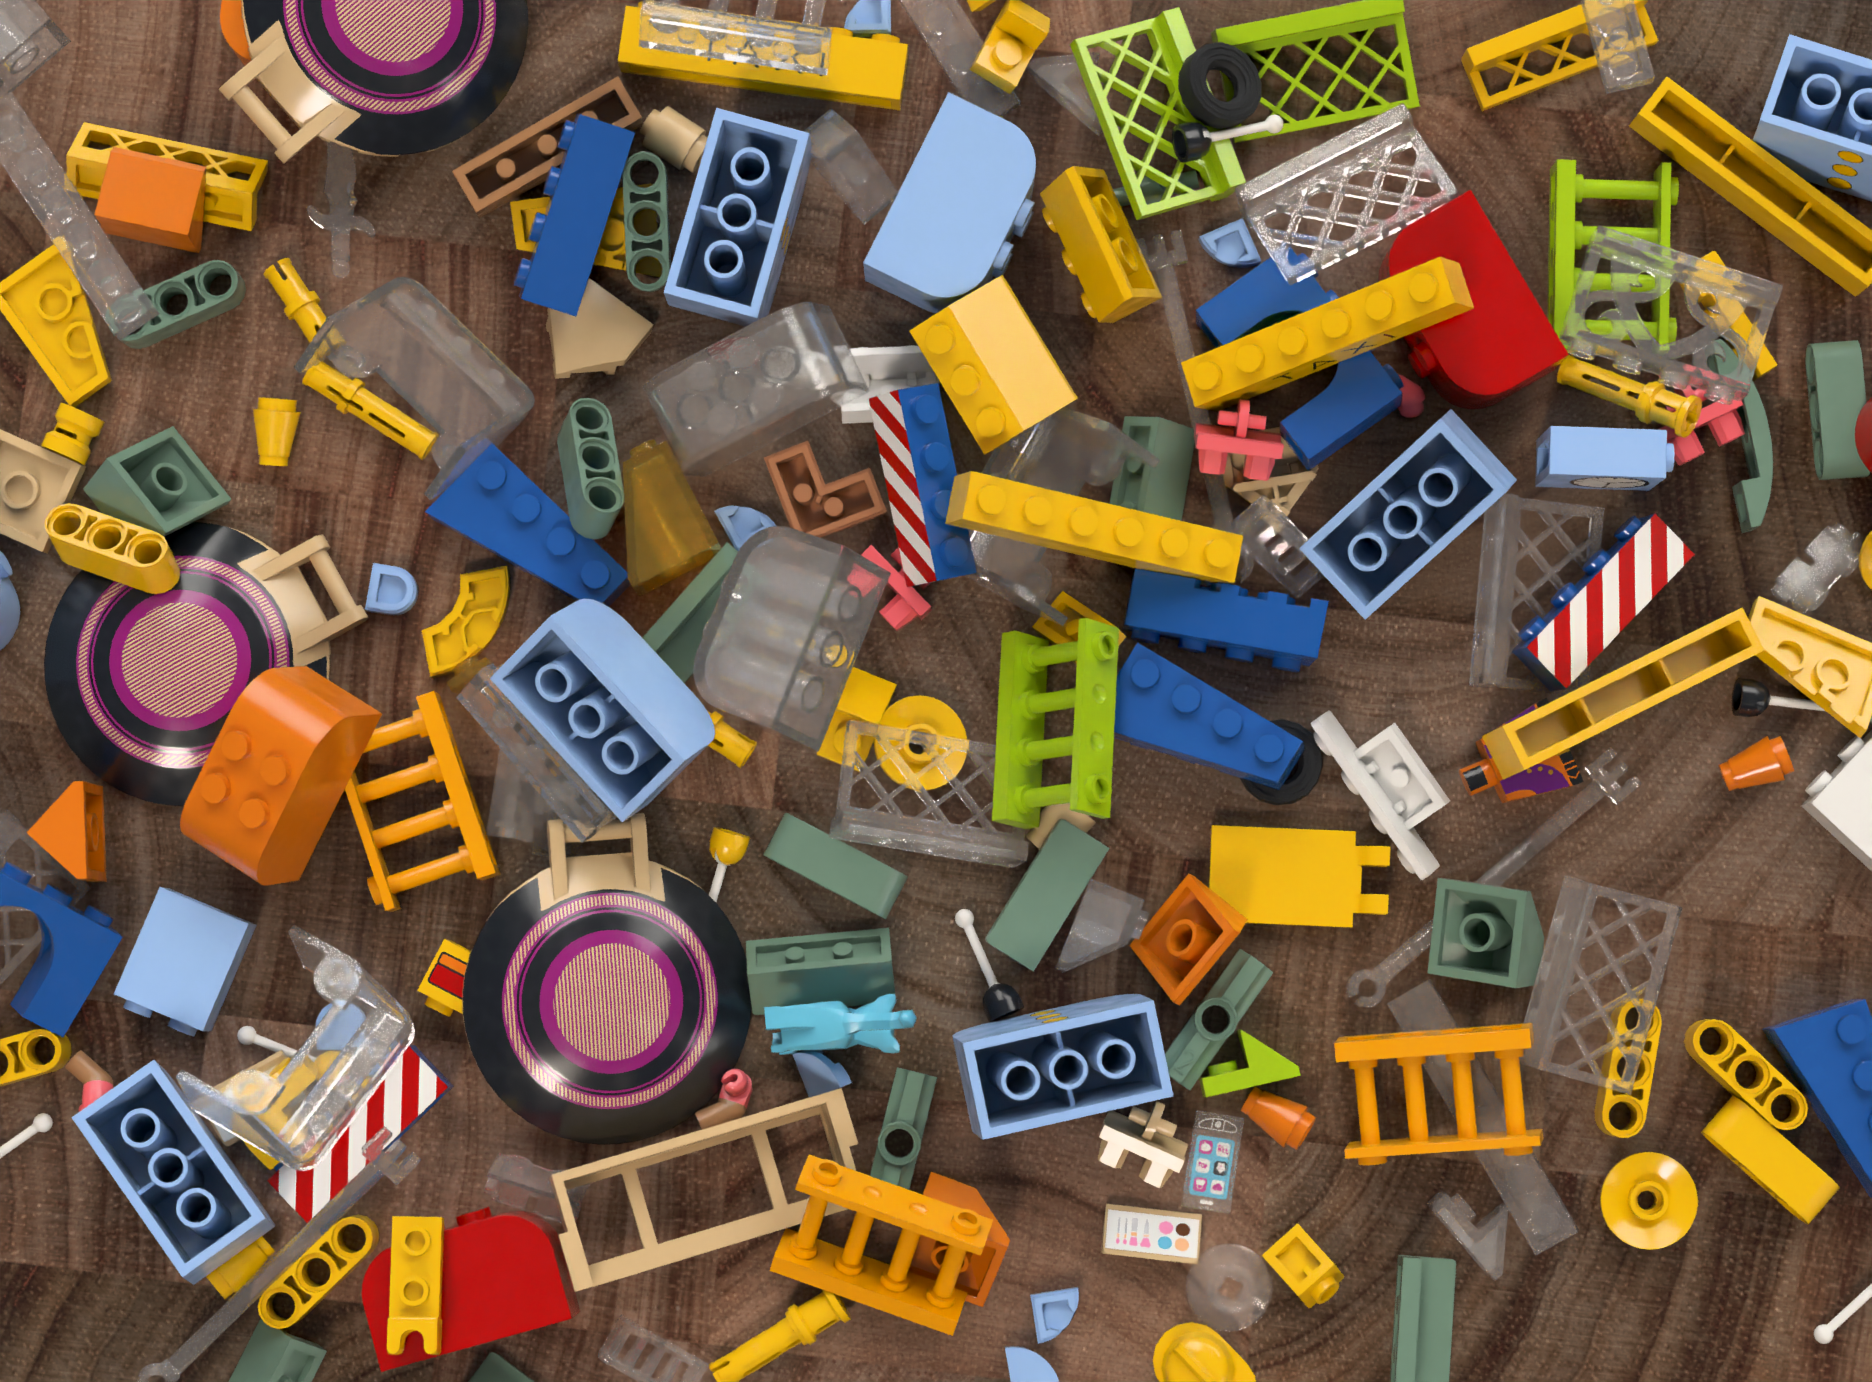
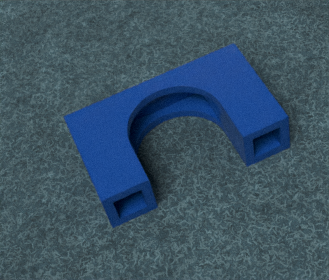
M1288 244L1196 309V324L1212 345L1218 348L1339 297L1331 289L1325 293L1315 279L1319 274L1311 260L1304 253L1297 256ZM1375 348L1339 362L1336 374L1329 386L1318 396L1280 422L1281 436L1308 471L1401 406L1402 392L1400 389L1404 387L1403 382L1389 364L1381 366L1371 353Z
M6 862L4 867L0 868V906H18L34 912L39 921L42 934L38 957L10 1005L23 1018L64 1037L123 937L110 926L114 919L91 905H88L83 912L70 905L73 897L51 884H47L45 889L42 890L28 883L32 875Z

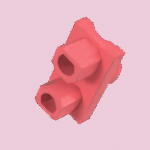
M1685 380L1674 384V392L1686 398L1690 395L1700 397L1703 402L1712 397V392L1707 384L1695 390ZM1738 392L1702 408L1695 428L1686 438L1677 436L1675 429L1667 426L1658 429L1667 430V443L1674 444V460L1679 466L1705 453L1695 430L1707 424L1719 447L1745 434L1737 409L1744 405ZM1668 406L1664 408L1665 410H1668L1670 412L1676 411V409L1670 408Z
M1239 399L1236 412L1222 410L1218 412L1217 424L1234 426V428L1196 423L1194 441L1198 449L1199 470L1202 473L1225 474L1228 453L1244 454L1243 476L1249 479L1268 481L1275 464V459H1282L1284 444L1281 443V434L1248 430L1247 428L1265 430L1266 416L1249 414L1250 400Z
M872 545L861 554L863 561L857 566L848 581L865 599L884 582L897 594L879 611L880 615L896 631L911 623L917 616L922 620L932 611L930 604L912 586H906L899 547L891 554V557L902 567L899 572ZM930 583L919 586L924 590Z

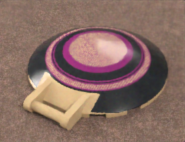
M241 0V14L249 46L248 52L252 61L219 88V91L228 101L232 98L277 148L274 153L283 164L316 137L329 143L332 141L343 147L357 150L358 153L373 156L398 157L399 155L434 151L457 141L478 127L495 111L507 95L516 79L526 48L528 34L527 0ZM256 79L300 130L296 134L291 136L248 87L252 81Z
M192 522L164 537L180 568V578L172 589L160 594L147 593L81 570L66 589L56 608L46 640L44 657L45 685L53 717L62 736L81 762L103 781L130 796L166 806H184L233 705L244 689L258 675L271 668L307 666L329 680L330 641L362 624L369 617L362 605L357 606L327 552L330 546L323 534L315 536L280 555L262 541L244 532L212 523ZM309 561L314 566L340 614L329 621L299 566Z
M636 813L624 822L620 820L563 824L562 819L547 820L550 867L526 880L497 905L487 918L469 954L462 990V1013L470 1050L478 1068L498 1097L527 1122L545 1132L580 1143L598 1145L636 1142L659 1135L686 1121L695 1112L702 1109L722 1087L723 1083L721 1080L725 1072L734 1069L746 1041L752 1009L747 976V959L744 949L728 917L702 888L673 869L649 861L644 813ZM630 838L631 852L566 857L565 843Z

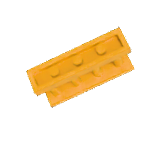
M435 691L416 697L420 709L412 711L413 716L376 728L363 752L365 753L420 734L421 738L429 736L435 754L428 756L427 762L360 785L354 770L345 788L374 875L367 878L371 896L376 905L383 903L385 911L389 912L401 909L396 893L466 870L467 874L475 872L477 879L482 881L501 875L441 696ZM434 779L436 783L445 782L450 799L443 801V807L374 830L366 806L367 802ZM447 825H451L452 829L460 827L465 845L458 847L459 852L389 875L381 848Z
M1533 1023L1339 1037L1334 1043L1336 1062L1348 1061L1349 1069H1354L1361 1141L1348 1143L1344 1149L1345 1159L1358 1158L1359 1165H1379L1387 1163V1156L1499 1148H1503L1504 1155L1507 1156L1533 1153V1146H1541L1544 1138L1543 1129L1526 1130L1519 1057L1524 1056L1523 1049L1532 1048L1534 1044ZM1494 1051V1057L1500 1059L1506 1131L1477 1133L1470 1061L1475 1059V1052ZM1445 1055L1446 1062H1451L1458 1132L1456 1135L1429 1136L1422 1072V1064L1426 1063V1056ZM1397 1058V1065L1403 1067L1409 1138L1380 1140L1373 1067L1378 1066V1059Z
M809 1154L795 1188L797 1191L810 1195L799 1231L785 1229L769 1271L953 1336L968 1292L954 1288L967 1251L981 1256L993 1219L981 1216L970 1209H962L843 1167L832 1160L821 1159ZM828 1202L856 1211L844 1248L817 1239ZM874 1218L902 1228L890 1265L862 1255ZM920 1235L948 1244L936 1281L908 1271Z

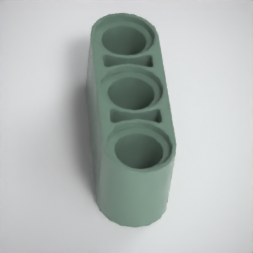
M642 151L633 154L627 159L622 173L626 271L628 279L633 286L642 291L654 292L666 286L671 268L668 175L665 165L658 156ZM643 161L654 163L659 172L656 182L646 188L635 185L632 179L633 168ZM652 209L660 217V227L653 235L643 236L635 230L634 218L641 210ZM645 257H655L662 265L661 277L652 284L642 283L636 275V266Z
M221 260L208 261L120 300L113 305L109 312L107 320L109 329L116 338L130 348L142 349L234 309L245 297V281L233 266ZM220 275L231 276L232 282L228 292L219 296L211 295L210 286L216 277ZM178 294L187 295L188 303L186 309L178 315H169L167 313V303L170 298ZM132 314H143L144 324L141 330L136 334H125L123 329L125 320Z
M1858 340L1810 343L1806 348L1805 363L1816 475L1819 480L1868 477L1870 471L1862 462L1855 443L1856 421L1860 411L1866 404L1860 344Z
M580 398L570 407L558 433L557 444L571 525L578 534L585 538L601 539L608 535L624 504L625 495L610 412L603 403L596 399Z
M785 813L763 853L765 857L884 919H887L908 879V876L788 813Z

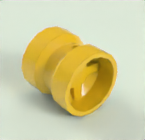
M60 403L55 413L57 423L53 431L46 433L41 446L85 466L91 454L89 444L93 437L99 436L105 422L75 407Z

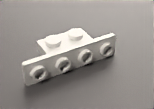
M915 345L828 350L812 349L793 351L791 354L793 386L795 389L841 387L842 424L873 422L869 398L899 389L941 383L919 346Z
M1328 710L1311 722V726L1315 730L1313 736L1317 745L1326 755L1334 757L1343 770L1341 776L1346 786L1355 795L1360 794L1371 809L1369 816L1373 824L1381 833H1388L1398 847L1397 855L1405 869L1412 874L1416 873L1421 880H1424L1438 869L1440 865L1416 832L1414 826L1450 802V799L1396 723H1393L1357 748L1333 713Z

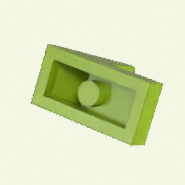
M1237 1029L1245 1067L1238 1069L1236 1060L1207 1066L1209 1075L1200 1077L1199 1082L1203 1097H1210L1301 1075L1299 1066L1245 1031Z

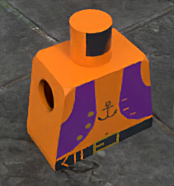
M1547 698L1534 703L1499 727L1549 703ZM1483 738L1475 742L1482 760L1459 770L1462 782L1470 796L1494 786L1502 803L1569 788L1584 782L1569 748L1503 780Z

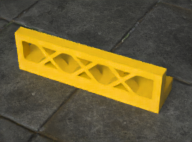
M1591 0L1467 48L1461 61L1481 110L1490 109L1655 45L1659 40L1645 9V4L1648 0ZM1633 13L1643 37L1626 42L1609 34L1616 19ZM1608 23L1604 32L1595 29L1598 26ZM1584 33L1600 40L1594 56L1582 59L1566 52L1572 36ZM1564 40L1561 49L1552 46V44ZM1606 43L1615 47L1602 52ZM1541 50L1557 57L1550 73L1539 76L1522 69L1528 54ZM1521 57L1517 66L1508 63L1510 60ZM1562 60L1571 63V65L1558 69ZM1492 67H1498L1513 74L1506 90L1489 96L1479 72ZM1518 77L1528 80L1515 86Z
M86 122L83 123L66 155L67 193L94 199L99 198L108 159L113 147L156 154L159 157L187 163L202 164L207 167L203 221L252 231L256 223L257 194L268 172V160ZM90 141L108 144L111 147L98 150L88 148L87 146ZM237 171L251 174V176L246 181L228 177L227 174Z

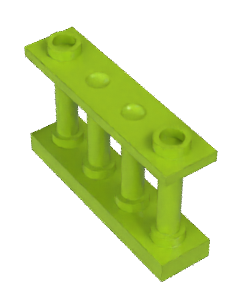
M1557 159L1551 167L1547 319L1568 353L1573 349V343H1579L1580 339L1651 341V359H1661L1669 351V346L1675 345L1677 322L1676 318L1669 317L1671 205H1677L1679 181L1678 177H1671V163L1662 162L1653 172V181L1584 179L1583 174H1576V160ZM1583 198L1653 200V228L1583 226L1582 221H1575V203H1581ZM1582 245L1652 247V275L1582 273L1581 268H1574L1575 249L1580 250ZM1581 292L1652 294L1651 322L1581 320L1580 315H1574V296H1580Z
M1089 618L1079 619L1078 641L1048 646L1049 640L1016 630L1002 633L992 821L1022 829L1038 828L1040 823V807L1070 803L1071 811L1102 819L1110 818L1119 648L1118 627ZM1077 661L1076 688L1046 693L1047 666ZM1074 708L1073 735L1044 740L1045 712ZM1072 755L1071 783L1041 787L1043 759Z

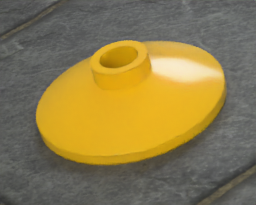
M909 696L895 702L886 709L879 726L875 728L874 750L877 760L887 776L905 788L918 791L939 788L950 782L959 773L966 759L968 743L962 721L947 704L933 697ZM915 738L922 743L923 751L921 754H915L910 750V739Z
M1641 1152L1625 1157L1609 1171L1601 1188L1600 1206L1607 1226L1617 1238L1633 1247L1653 1250L1672 1245L1687 1233L1697 1213L1698 1196L1693 1179L1679 1162L1664 1154ZM1643 1191H1650L1654 1197V1203L1648 1209H1642L1638 1204V1196Z

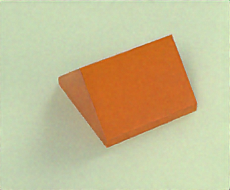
M113 147L108 159L94 216L107 234L199 253L202 248L207 167Z
M73 781L27 831V834L76 879L91 882H107L103 786L85 781Z
M1188 873L1129 946L1172 1002L1180 1006L1240 934L1248 919L1199 879Z

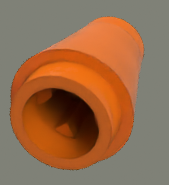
M1766 736L1731 757L1727 762L1718 765L1729 791L1737 788L1742 789L1784 781V775L1794 772L1793 764L1781 736L1770 740Z
M1256 1086L1241 1109V1112L1248 1115L1252 1121L1283 1148L1288 1145L1295 1150L1299 1149L1316 1120L1314 1115L1307 1112L1308 1106L1268 1091H1263Z

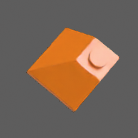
M931 1172L922 1195L962 1209H970L981 1216L993 1219L981 1256L966 1252L954 1287L968 1292L965 1301L983 1307L1009 1246L1010 1239L976 1188ZM920 1235L908 1271L936 1281L948 1244Z

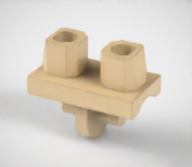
M1156 1101L1150 1113L1135 1106L1132 1107L1128 1117L1113 1110L1108 1111L1099 1135L1102 1141L1098 1160L1113 1168L1121 1169L1128 1152H1133L1146 1158L1139 1177L1151 1185L1162 1188L1173 1171L1180 1172L1185 1161L1184 1156L1188 1144L1173 1137L1177 1125L1161 1118L1165 1104Z

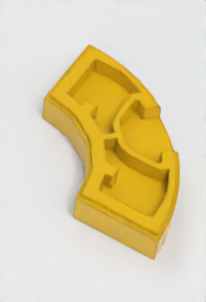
M508 566L460 574V594L453 610L440 623L422 630L431 678L446 675L465 666L475 659L493 640L502 624L508 607L510 595Z

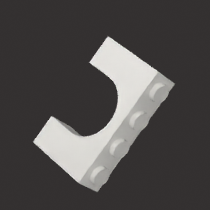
M1871 730L1863 740L1855 736L1844 746L1837 755L1842 762L1831 774L1824 770L1808 785L1805 791L1810 797L1801 806L1872 871Z

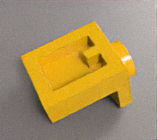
M1298 1223L1262 1255L1308 1308L1313 1307L1316 1303L1322 1304L1328 1301L1339 1289L1338 1283L1344 1278V1275Z

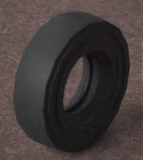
M1222 42L1203 45L1186 58L1179 72L1178 89L1183 104L1191 115L1205 126L1216 129L1235 127L1255 112L1261 100L1262 83L1257 68L1245 53L1233 45ZM1209 70L1221 71L1229 78L1234 89V96L1231 101H1219L1209 91L1206 83V76Z
M1285 719L1271 720L1270 722L1303 741L1305 750L1298 759L1299 765L1296 773L1291 778L1285 780L1280 790L1240 778L1246 790L1259 801L1276 806L1293 804L1308 796L1319 782L1323 767L1322 752L1313 734L1301 724Z

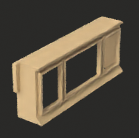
M842 1088L552 1174L549 1180L565 1233L559 1234L558 1237L574 1292L583 1291L801 1224L809 1198L787 1204L766 1130L820 1114L833 1161L843 1167L856 1171L849 1147L857 1145L858 1141ZM751 1135L773 1209L658 1244L636 1169ZM621 1174L643 1249L588 1265L566 1190ZM828 1202L824 1217L848 1209Z

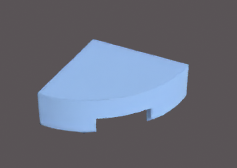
M859 0L847 15L844 29L852 31L853 37H872L873 34L891 35V0Z
M1243 218L1199 236L1198 240L1203 249L1213 259L1224 265L1245 268L1261 263V258Z
M731 505L714 511L732 545L739 553L779 532L776 524L767 515L753 508Z
M802 1050L793 1054L809 1097L852 1083L844 1067L840 1063L834 1064L823 1055L822 1050Z
M1078 1287L1030 1294L1038 1344L1055 1338L1069 1325L1078 1307Z
M1005 1347L1010 1382H1059L1056 1372L1041 1355L1024 1347Z

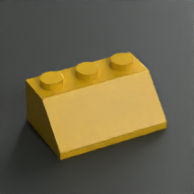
M1072 166L1066 169L1040 193L1045 204L1042 208L1043 217L1049 228L1054 233L1058 232L1065 247L1061 252L1063 261L1068 270L1073 275L1078 276L1084 292L1081 293V299L1085 309L1092 318H1097L1099 323H1114L1162 298L1104 169Z
M1003 275L950 304L909 330L984 455L999 448L1078 399Z

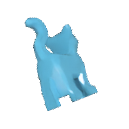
M895 994L880 996L874 1002L863 1005L858 1009L847 1008L841 1001L764 1007L766 1030H781V1032L772 1033L773 1040L771 1045V1052L779 1053V1055L795 1054L798 1050L847 1049L857 1044L880 1049L885 1053H899L900 1044L894 1037V1029L914 1027L917 1017L913 1010L892 1012L897 1001Z

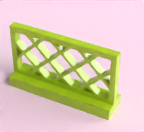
M1362 0L1219 28L1212 31L1213 43L1222 42L1233 45L1261 63L1263 66L1258 72L1260 79L1269 69L1290 83L1276 106L1261 97L1259 102L1271 111L1270 115H1278L1287 122L1284 123L1282 130L1275 134L1266 130L1233 137V143L1420 107L1403 12H1405L1403 0ZM1393 25L1397 45L1386 60L1364 44L1374 29ZM1366 31L1360 41L1349 35L1350 33ZM1340 36L1355 47L1341 69L1318 54L1330 37ZM1320 40L1314 48V50L1310 49L1309 47L1303 44L1305 42ZM1294 45L1309 56L1295 78L1272 63L1284 46ZM1274 49L1267 59L1257 53ZM1360 51L1382 65V68L1368 88L1346 73ZM1398 54L1401 70L1392 64ZM1313 60H1316L1336 74V77L1322 97L1299 82ZM1387 70L1403 80L1406 100L1389 103L1373 92ZM1220 71L1225 101L1228 102L1234 96V89L1229 78ZM1341 79L1364 93L1353 110L1343 112L1327 101ZM1295 87L1317 102L1309 117L1296 121L1280 110ZM1368 98L1380 104L1362 108ZM1322 107L1333 113L1316 117Z
M1179 7L1163 11L1156 18L1081 37L1070 43L1136 220L1209 199L1213 202L1227 198L1246 183L1230 138L1212 142L1210 151L1204 157L1185 163L1180 162L1176 157L1172 143L1161 138L1168 120L1176 125L1198 122L1205 126L1195 119L1185 107L1178 89L1179 72L1186 58L1196 51ZM1147 33L1153 49L1150 61L1128 50L1134 36ZM1123 40L1121 45L1117 44L1116 41ZM1099 46L1116 56L1109 73L1093 64L1088 49ZM1123 60L1144 72L1137 89L1116 77ZM1151 76L1166 84L1170 94L1166 105L1144 93ZM1206 78L1207 87H1208L1209 91L1212 93V91H1211V89H1210V86H1209V83H1208L1207 78ZM1110 88L1132 99L1125 117L1110 109L1106 98ZM1139 104L1161 116L1154 133L1132 121ZM1205 126V127H1207L1209 133L1215 132V131H1220V130H1225V129H1216V128H1213V127ZM1127 132L1149 143L1142 161L1127 153L1123 143ZM1156 148L1178 160L1171 177L1149 165ZM1185 164L1200 172L1205 188L1194 191L1178 182ZM1144 175L1166 187L1159 202L1146 204L1140 188ZM1173 192L1179 195L1171 198Z

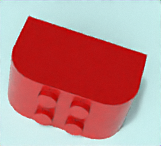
M1471 189L1414 221L1397 236L1381 264L1378 282L1438 257H1443L1460 263L1474 309L1404 336L1412 350L1408 354V358L1413 369L1421 379L1428 377L1436 392L1443 399L1465 409H1483L1493 406L1551 373L1568 357L1567 350Z
M490 1207L457 1216V1226L446 1229L444 1226L440 1318L442 1319V1340L440 1355L569 1320L580 1312L558 1234L543 1218L525 1211H509L492 1216ZM391 1247L385 1249L374 1258L364 1275L362 1283L363 1306L381 1372L440 1356L425 1352L423 1336L418 1331L408 1334L402 1354L390 1355L387 1352Z

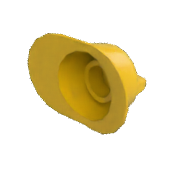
M1194 1322L1178 1324L1166 1331L1155 1346L1153 1365L1155 1376L1159 1382H1256L1255 1375L1248 1364L1217 1332L1207 1325Z

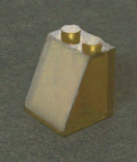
M655 439L636 446L629 451L631 458L623 462L628 580L639 597L710 562L721 549L666 440L657 445Z

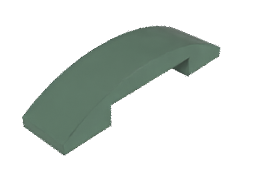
M1722 339L1711 341L1703 350L1713 395L1730 391L1732 394L1738 392L1744 404L1737 411L1745 432L1741 436L1750 479L1740 481L1732 489L1741 532L1746 533L1761 526L1767 510L1773 479L1772 441L1766 412L1751 376L1733 350Z

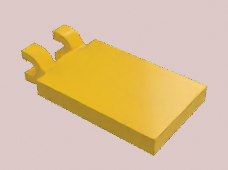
M1212 825L1209 888L1248 919L1246 923L1352 928L1353 914H1388L1389 895L1361 894L1362 866H1390V846H1355L1356 831Z

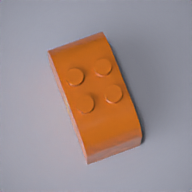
M307 666L271 668L262 672L244 689L233 705L185 802L180 819L181 832L261 885L268 886L298 881L382 713Z

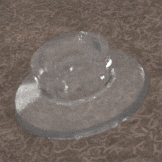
M1221 1244L1203 1252L1199 1256V1263L1192 1264L1186 1281L1188 1302L1195 1315L1208 1326L1222 1331L1241 1330L1257 1322L1266 1312L1273 1292L1271 1274L1265 1262L1254 1251L1237 1244ZM1227 1277L1241 1283V1288H1239L1234 1299L1219 1293V1289L1222 1288V1284L1225 1282L1224 1279Z

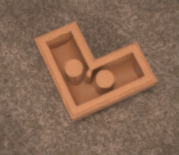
M809 441L764 457L798 547L887 514L870 468L825 485Z

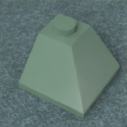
M174 426L106 458L83 488L101 513L155 531L164 537L227 505L231 501L230 496Z
M1438 878L1427 973L1511 988L1539 985L1544 934L1531 891Z

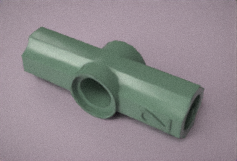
M1239 948L1203 1000L1194 1008L1191 1017L1165 1052L1169 1076L1189 1091L1226 1039L1234 1033L1238 1022L1274 973ZM1212 1005L1221 1007L1227 1015L1226 1027L1216 1034L1208 1032L1201 1022L1204 1010Z
M899 1067L896 1068L870 1176L910 1190L938 1077ZM896 1129L908 1131L914 1141L911 1152L902 1157L892 1155L885 1145L887 1135Z

